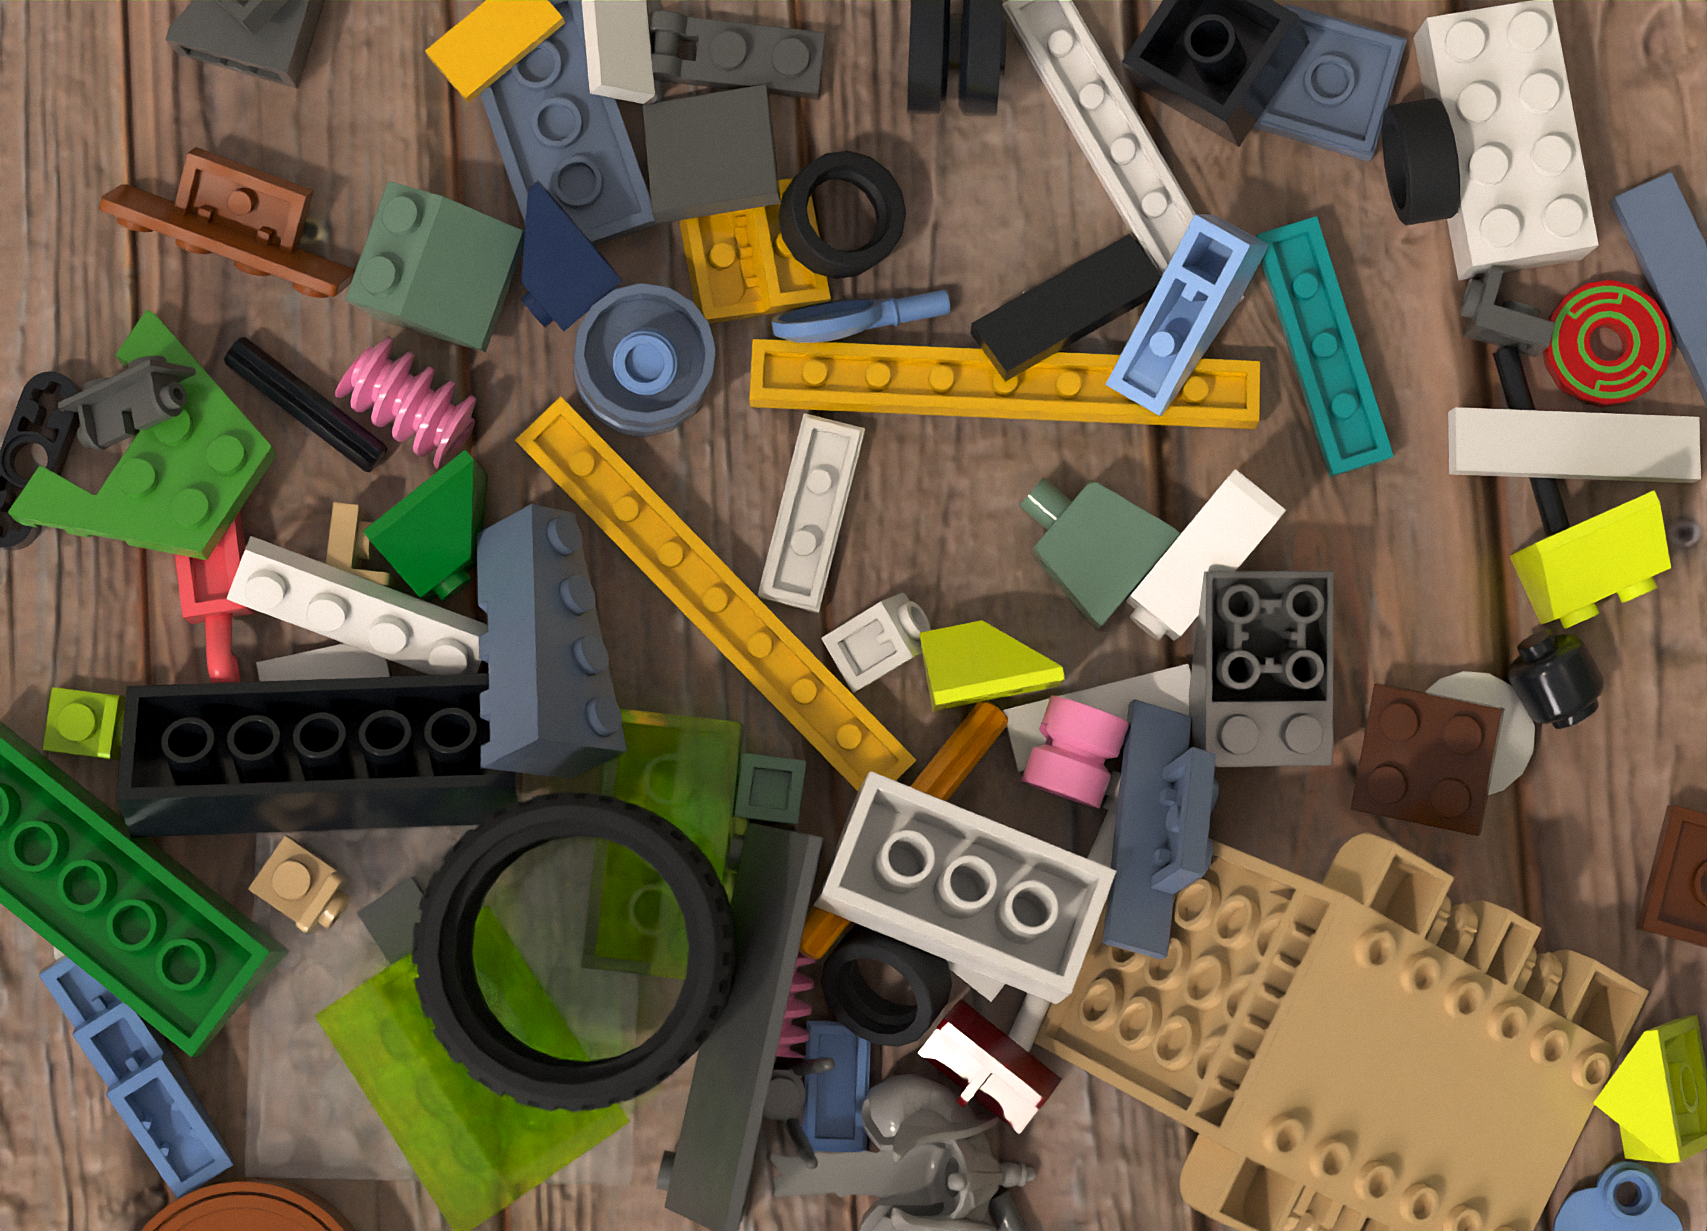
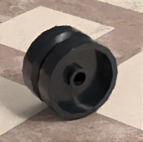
M911 0L907 113L939 115L946 105L948 75H958V106L962 113L966 116L996 117L1000 76H1004L1006 60L1007 17L1002 16L1003 0H961V14L950 13V0Z

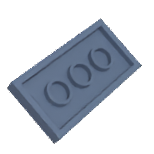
M549 0L561 14L565 24L485 89L480 96L524 223L526 224L528 189L539 180L593 245L597 246L658 224H656L653 217L651 199L616 99L590 94L581 0Z

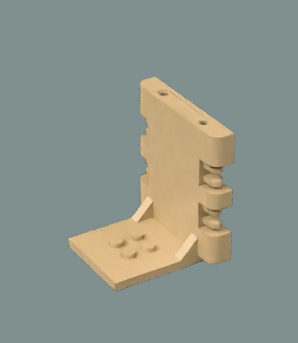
M1370 833L1356 835L1341 847L1322 884L1210 839L1213 843V856L1205 875L1174 894L1168 956L1162 960L1103 944L1107 906L1106 898L1072 994L1058 1004L1051 1003L1033 1043L1199 1132L1181 1171V1196L1189 1206L1238 1231H1290L1292 1229L1294 1231H1534L1594 1107L1593 1102L1607 1081L1612 1067L1649 993L1648 990L1595 959L1572 950L1563 949L1552 954L1547 952L1537 955L1533 945L1541 928L1511 910L1485 900L1473 901L1467 905L1465 903L1457 904L1451 907V901L1446 894L1454 877L1396 843Z

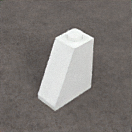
M1234 469L1126 599V602L1135 609L1130 618L1141 629L1157 640H1160L1164 634L1174 641L1178 639L1199 615L1204 571H1236L1286 510L1239 471Z

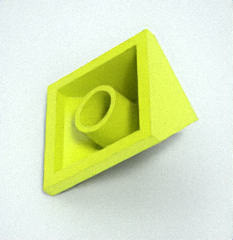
M983 620L919 633L933 712L1055 688L1065 680L1061 665Z
M1698 1015L1683 1016L1644 1031L1593 1102L1594 1105L1619 1124L1625 1159L1675 1163L1707 1149V1067Z

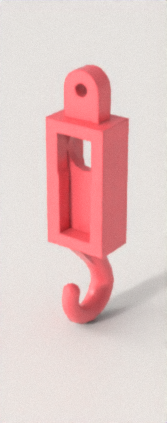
M241 510L207 560L174 554L182 618L190 624L205 622L206 658L211 683L240 682L238 660L231 653L232 618L254 615V609L227 600L228 593L246 549Z

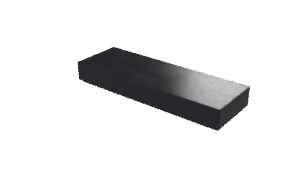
M1129 234L971 323L970 334L1006 382L1150 300L1162 276Z

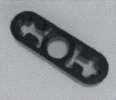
M51 371L39 373L32 377L23 388L0 449L1 512H8L16 498V494L4 491L7 481L24 489L30 480L22 478L15 469V457L22 447L28 444L41 445L48 457L46 468L61 476L80 425L78 412L53 410L46 428L53 432H59L55 442L40 433L26 430L30 421L40 427L43 426L47 409L39 404V398L42 393L53 394L57 386H61L60 396L64 399L82 392L81 388L74 381L63 374ZM0 525V548L15 551L29 546L37 538L42 525H38L37 528L22 525L20 530L9 529L5 538L1 537L3 527Z

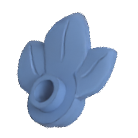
M1620 1161L1608 1166L1600 1174L1594 1187L1574 1191L1564 1200L1555 1216L1552 1231H1683L1679 1217L1661 1202L1660 1184L1653 1172L1639 1163ZM1631 1181L1636 1187V1197L1630 1204L1621 1205L1616 1197L1617 1188L1623 1182Z

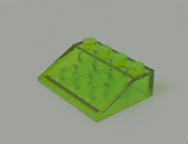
M491 906L483 907L475 923L472 954L477 983L491 1012L509 1033L532 1049L559 1059L591 1061ZM411 952L314 1016L452 1230L471 1231L631 1121L619 1103L612 1104V1106L582 1112H569V1110L557 1109L556 1111L542 1110L541 1108L514 1102L515 1098L507 1094L501 1097L490 1091L489 1088L480 1082H476L467 1074L469 1069L462 1062L456 1064L433 1034L432 1030L436 1027L431 1017L425 1018L420 1006L422 1004L418 992H416L414 978H418L419 975L417 964H412Z

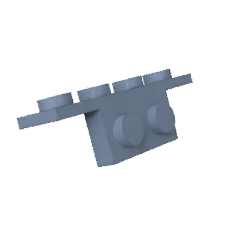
M1134 699L1128 705L1127 722L1130 724L1124 742L1111 869L1115 870L1116 874L1107 897L1103 944L1162 960L1168 956L1174 894L1203 877L1212 860L1213 843L1208 839L1210 813L1216 805L1219 794V784L1214 779L1216 754L1195 747L1188 750L1192 716Z

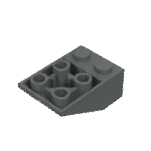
M1204 571L1188 695L1189 716H1192L1188 750L1195 747L1215 753V767L1333 766L1334 571Z

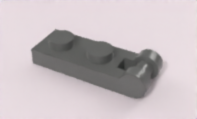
M671 11L652 12L649 33L655 36L653 54H651L653 78L655 81L729 90L766 84L769 94L819 100L826 32L687 17ZM680 41L698 43L696 61L678 58Z

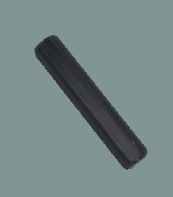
M239 338L228 350L224 357V362L229 368L363 471L371 472L383 460L388 449L382 441L248 338Z

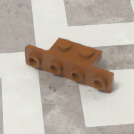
M198 147L187 152L175 202L127 184L119 185L101 198L99 210L116 216V221L127 229L138 232L157 231L175 238V243L186 251L197 254H210L213 252L234 260L235 267L245 273L256 276L272 274L293 282L294 289L307 296L315 298L335 297L351 284L355 273L353 268L298 248L314 190Z

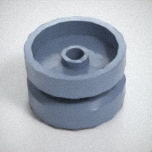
M639 283L614 289L591 306L577 330L573 376L580 400L595 420L619 434L647 438L675 430L694 416L709 389L716 353L709 322L693 301L669 287ZM643 327L656 328L668 334L675 342L680 355V365L675 378L664 390L652 395H640L629 391L618 381L613 369V355L617 345L628 333Z

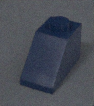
M538 180L528 189L521 283L529 292L520 299L545 328L555 321L564 332L588 312L593 304L622 283V278Z

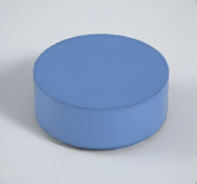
M652 327L638 328L628 333L617 345L613 355V369L618 381L629 391L640 395H652L664 390L675 378L680 365L679 350L673 339L665 332Z

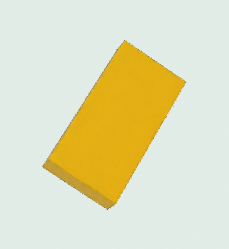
M486 0L426 49L425 52L465 101L470 103L563 26L565 22L549 0Z

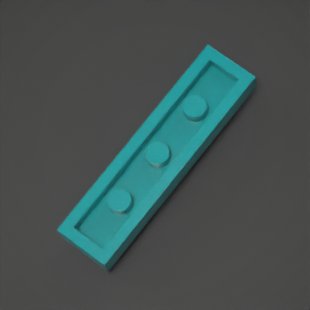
M1317 216L1256 234V238L1269 244L1261 260V265L1329 478L1392 459L1394 455Z

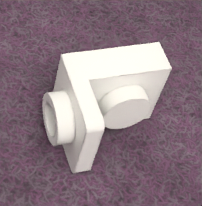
M902 592L877 603L821 639L852 693L909 660L921 655L922 648L919 633L930 631L931 629L923 610L915 602L909 601L906 594Z

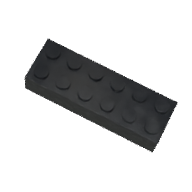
M489 673L127 686L117 802L131 838L482 824L481 820L505 808V806L518 801L522 803L523 773L481 768V746L490 742V721L480 717V693L489 689Z

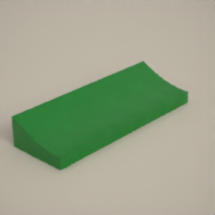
M0 721V903L190 1057L201 1056L242 1003L290 951L147 837L131 838L125 820Z

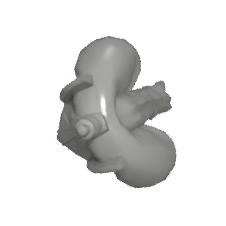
M915 1074L886 1077L873 1086L866 1095L862 1107L864 1130L881 1151L877 1153L871 1151L834 1154L825 1152L814 1153L818 1160V1165L813 1170L805 1166L800 1156L783 1157L771 1153L767 1154L766 1157L782 1174L771 1180L774 1197L818 1195L835 1192L839 1197L845 1195H866L880 1198L864 1213L859 1231H998L997 1227L983 1221L991 1197L998 1191L1001 1185L1007 1188L1016 1185L1019 1187L1025 1186L1027 1181L1031 1182L1036 1178V1170L1031 1166L1026 1167L1023 1161L999 1163L993 1158L985 1131L996 1126L1000 1118L992 1112L975 1114L967 1104L962 1108L956 1103L959 1096L945 1084L927 1076Z

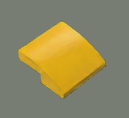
M794 178L779 180L781 200L784 191ZM811 194L808 200L807 213L809 223L819 237ZM780 204L679 220L694 304L709 324L793 310L828 302L831 299L827 277L813 273L798 262L783 241L778 219Z

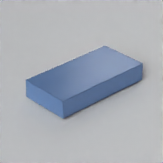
M807 1020V1030L810 1034L809 1040L806 1041L805 1060L830 1057L834 1060L835 1066L830 1071L805 1075L803 1130L814 1151H866L867 1134L862 1122V1107L869 1092L871 1042L856 1036L839 1021Z

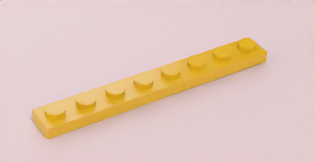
M753 339L749 401L750 407L1257 429L1260 417V361L1201 358L1162 416H1158L1105 385L1121 355L1057 352L1005 382L982 349L835 342L797 343L789 340Z
M561 396L515 439L517 444L857 792L869 771L897 781L917 761Z

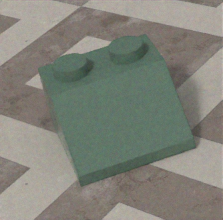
M388 181L345 301L378 321L486 353L524 247L525 231L444 196Z

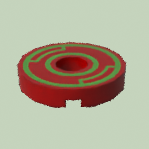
M1615 280L1586 283L1564 296L1548 318V321L1555 322V327L1549 347L1543 351L1544 365L1558 388L1569 396L1573 395L1578 400L1587 402L1586 404L1599 408L1625 405L1651 390L1667 369L1672 349L1668 320L1657 302L1637 286ZM1609 328L1620 337L1622 350L1616 360H1603L1594 354L1591 349L1590 338L1595 329Z

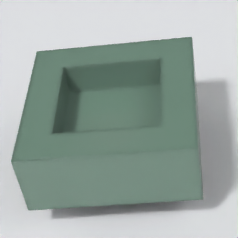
M743 753L734 816L799 825L807 761Z

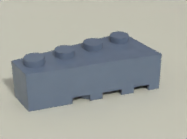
M530 504L477 533L478 606L488 614V630L479 636V659L489 663V689L480 693V717L490 721V742L481 746V768L572 779L627 752L622 730V715L615 698L608 666L609 656L603 643L595 607L596 597L590 584L582 547V533L578 527L575 513Z

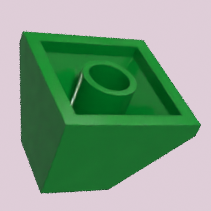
M466 449L363 530L372 544L414 592L428 603L436 597L443 603L457 595L472 581L471 576L467 572L477 565V533L482 531L488 475Z

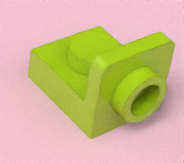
M52 687L42 750L120 761L126 696Z

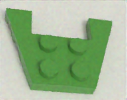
M146 309L115 356L120 364L128 368L129 362L144 356H162L166 358L167 363L195 368V375L179 382L187 393V403L183 406L181 413L147 430H140L96 495L87 492L40 465L8 513L16 522L25 526L36 528L38 525L64 529L68 534L88 538H91L92 535L125 541L130 546L207 560L277 454L269 442L153 312Z

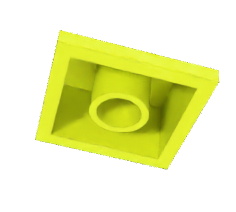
M1655 490L1509 556L1540 624L1542 625L1559 618L1564 629L1600 614L1595 602L1616 592L1621 602L1624 603L1658 588L1653 576L1671 568L1661 505Z

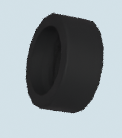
M1437 98L1389 105L1383 115L1382 147L1388 189L1398 219L1404 225H1413L1452 218L1459 208L1460 170L1455 136L1444 104Z
M840 151L822 155L807 164L794 177L782 195L778 219L782 239L798 262L815 274L839 279L859 276L877 265L891 253L902 237L906 209L902 190L888 169L870 156L852 151ZM839 179L852 183L866 194L874 207L877 220L875 233L867 244L857 250L843 251L832 248L818 237L809 223L807 213L809 197L817 186L828 180Z
M855 924L824 962L821 985L827 1005L837 1020L853 1034L876 1045L900 1047L918 1041L931 1027L948 1003L952 979L946 959L862 925ZM856 959H876L892 966L910 984L915 992L917 1005H899L880 997L868 987L859 973Z

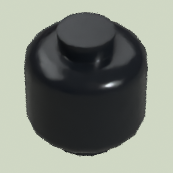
M1547 629L1534 633L1519 643L1517 650L1520 655L1511 663L1507 676L1525 710L1534 722L1552 724L1555 729L1567 728L1586 719L1598 709L1599 702L1597 698L1602 694L1605 681L1586 645L1578 636L1573 634L1554 636L1552 631Z

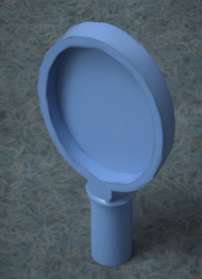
M946 290L897 299L890 297L879 300H841L790 310L776 315L772 318L771 322L773 334L777 337L797 343H818L846 338L867 329L888 325L897 327L899 323L950 314V302Z

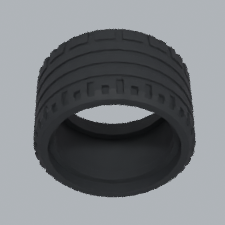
M574 792L544 794L532 797V799L522 803L519 801L490 814L481 820L482 824L475 830L469 829L442 858L444 864L439 871L433 872L418 907L422 913L420 923H414L412 964H417L419 977L414 978V983L422 1004L420 1006L425 1018L431 1017L436 1027L432 1030L433 1034L456 1064L462 1062L469 1069L467 1074L476 1082H480L489 1088L490 1091L501 1097L507 1094L515 1098L514 1102L525 1106L549 1111L564 1109L569 1110V1112H582L612 1106V1104L626 1102L648 1092L669 1078L698 1051L717 1024L731 991L730 987L736 966L737 941L730 901L724 886L721 885L716 874V870L694 841H691L683 831L670 821L641 806L606 795ZM577 836L604 838L629 848L650 863L672 889L684 916L689 945L685 981L675 1007L659 1030L643 1044L616 1057L593 1061L559 1059L530 1048L509 1033L491 1012L477 983L472 954L476 920L485 896L502 872L525 853L554 840Z

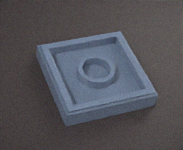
M1286 3L1285 8L1299 15L1310 43L1253 128L1370 162L1373 158L1382 127L1384 111L1389 103L1407 39Z

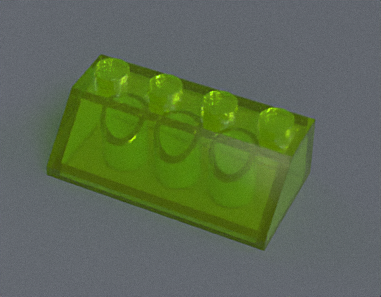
M620 709L627 752L605 762L601 795L641 806L667 819L678 827L707 856L717 872L716 874L721 885L726 890L728 880L727 861L733 837L745 725L736 721ZM596 837L581 968L685 980L689 945L684 916L672 889L650 863L632 850L604 838Z

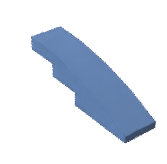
M65 955L43 968L38 976L75 1029L72 1036L108 1087L105 1095L176 1198L179 1199L234 1165V1160L205 1107L160 1032Z

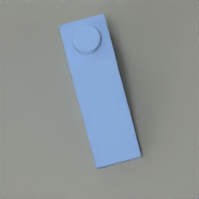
M1195 214L1105 385L1158 416H1162L1240 301L1269 244L1217 215Z

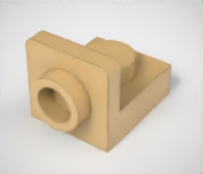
M333 502L326 564L396 590L397 577L391 573L361 570L362 559L371 560L375 547L363 532L373 523L367 522L368 512L360 505Z
M285 835L248 890L295 921V926L308 934L316 933L321 925L329 930L338 921L351 901V897L344 893V891L352 881V878L292 837Z

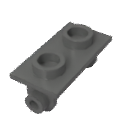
M162 356L140 357L128 363V370L111 378H99L86 382L82 386V392L59 402L58 408L78 412L80 426L77 429V437L79 442L87 449L93 448L102 451L134 436V428L144 431L178 416L183 406L187 403V393L179 382L195 375V368L167 363L166 358Z

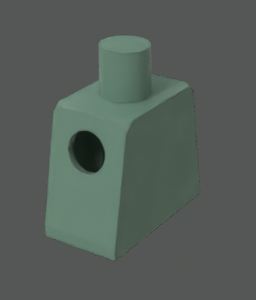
M1043 477L1019 506L1048 530L1031 551L1032 556L1095 630H1098L1181 534L1171 525L1093 480L1072 501Z

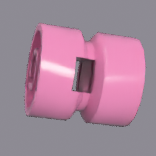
M1051 695L1039 728L1046 738V742L1043 745L1032 748L1021 782L1058 797L1100 809L1111 778V774L1104 766L1105 760L1118 757L1130 723L1094 707Z

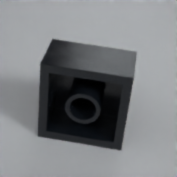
M1163 0L1122 60V63L1138 89L1240 147L1310 42L1299 15L1273 0Z

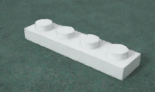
M253 536L249 538L227 596V600L429 675L476 674L482 662L479 659V636L488 630L487 624Z

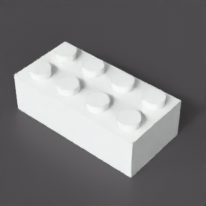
M1531 0L1427 17L1415 34L1414 43L1425 99L1437 98L1444 104L1455 136L1460 170V202L1458 212L1452 218L1447 219L1458 280L1480 277L1491 266L1504 269L1503 273L1582 260L1599 244L1553 0Z
M869 771L859 787L813 906L1058 1004L1072 994L1116 871Z

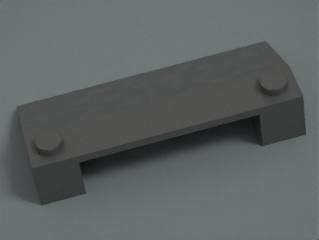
M748 823L745 836L733 834L726 865V871L737 873L730 904L734 917L733 925L737 941L736 966L730 987L731 991L717 1024L699 1048L677 1151H664L656 1189L668 1191L665 1208L712 1231H739L757 1156L755 1150L808 905L812 902L825 841L822 837Z

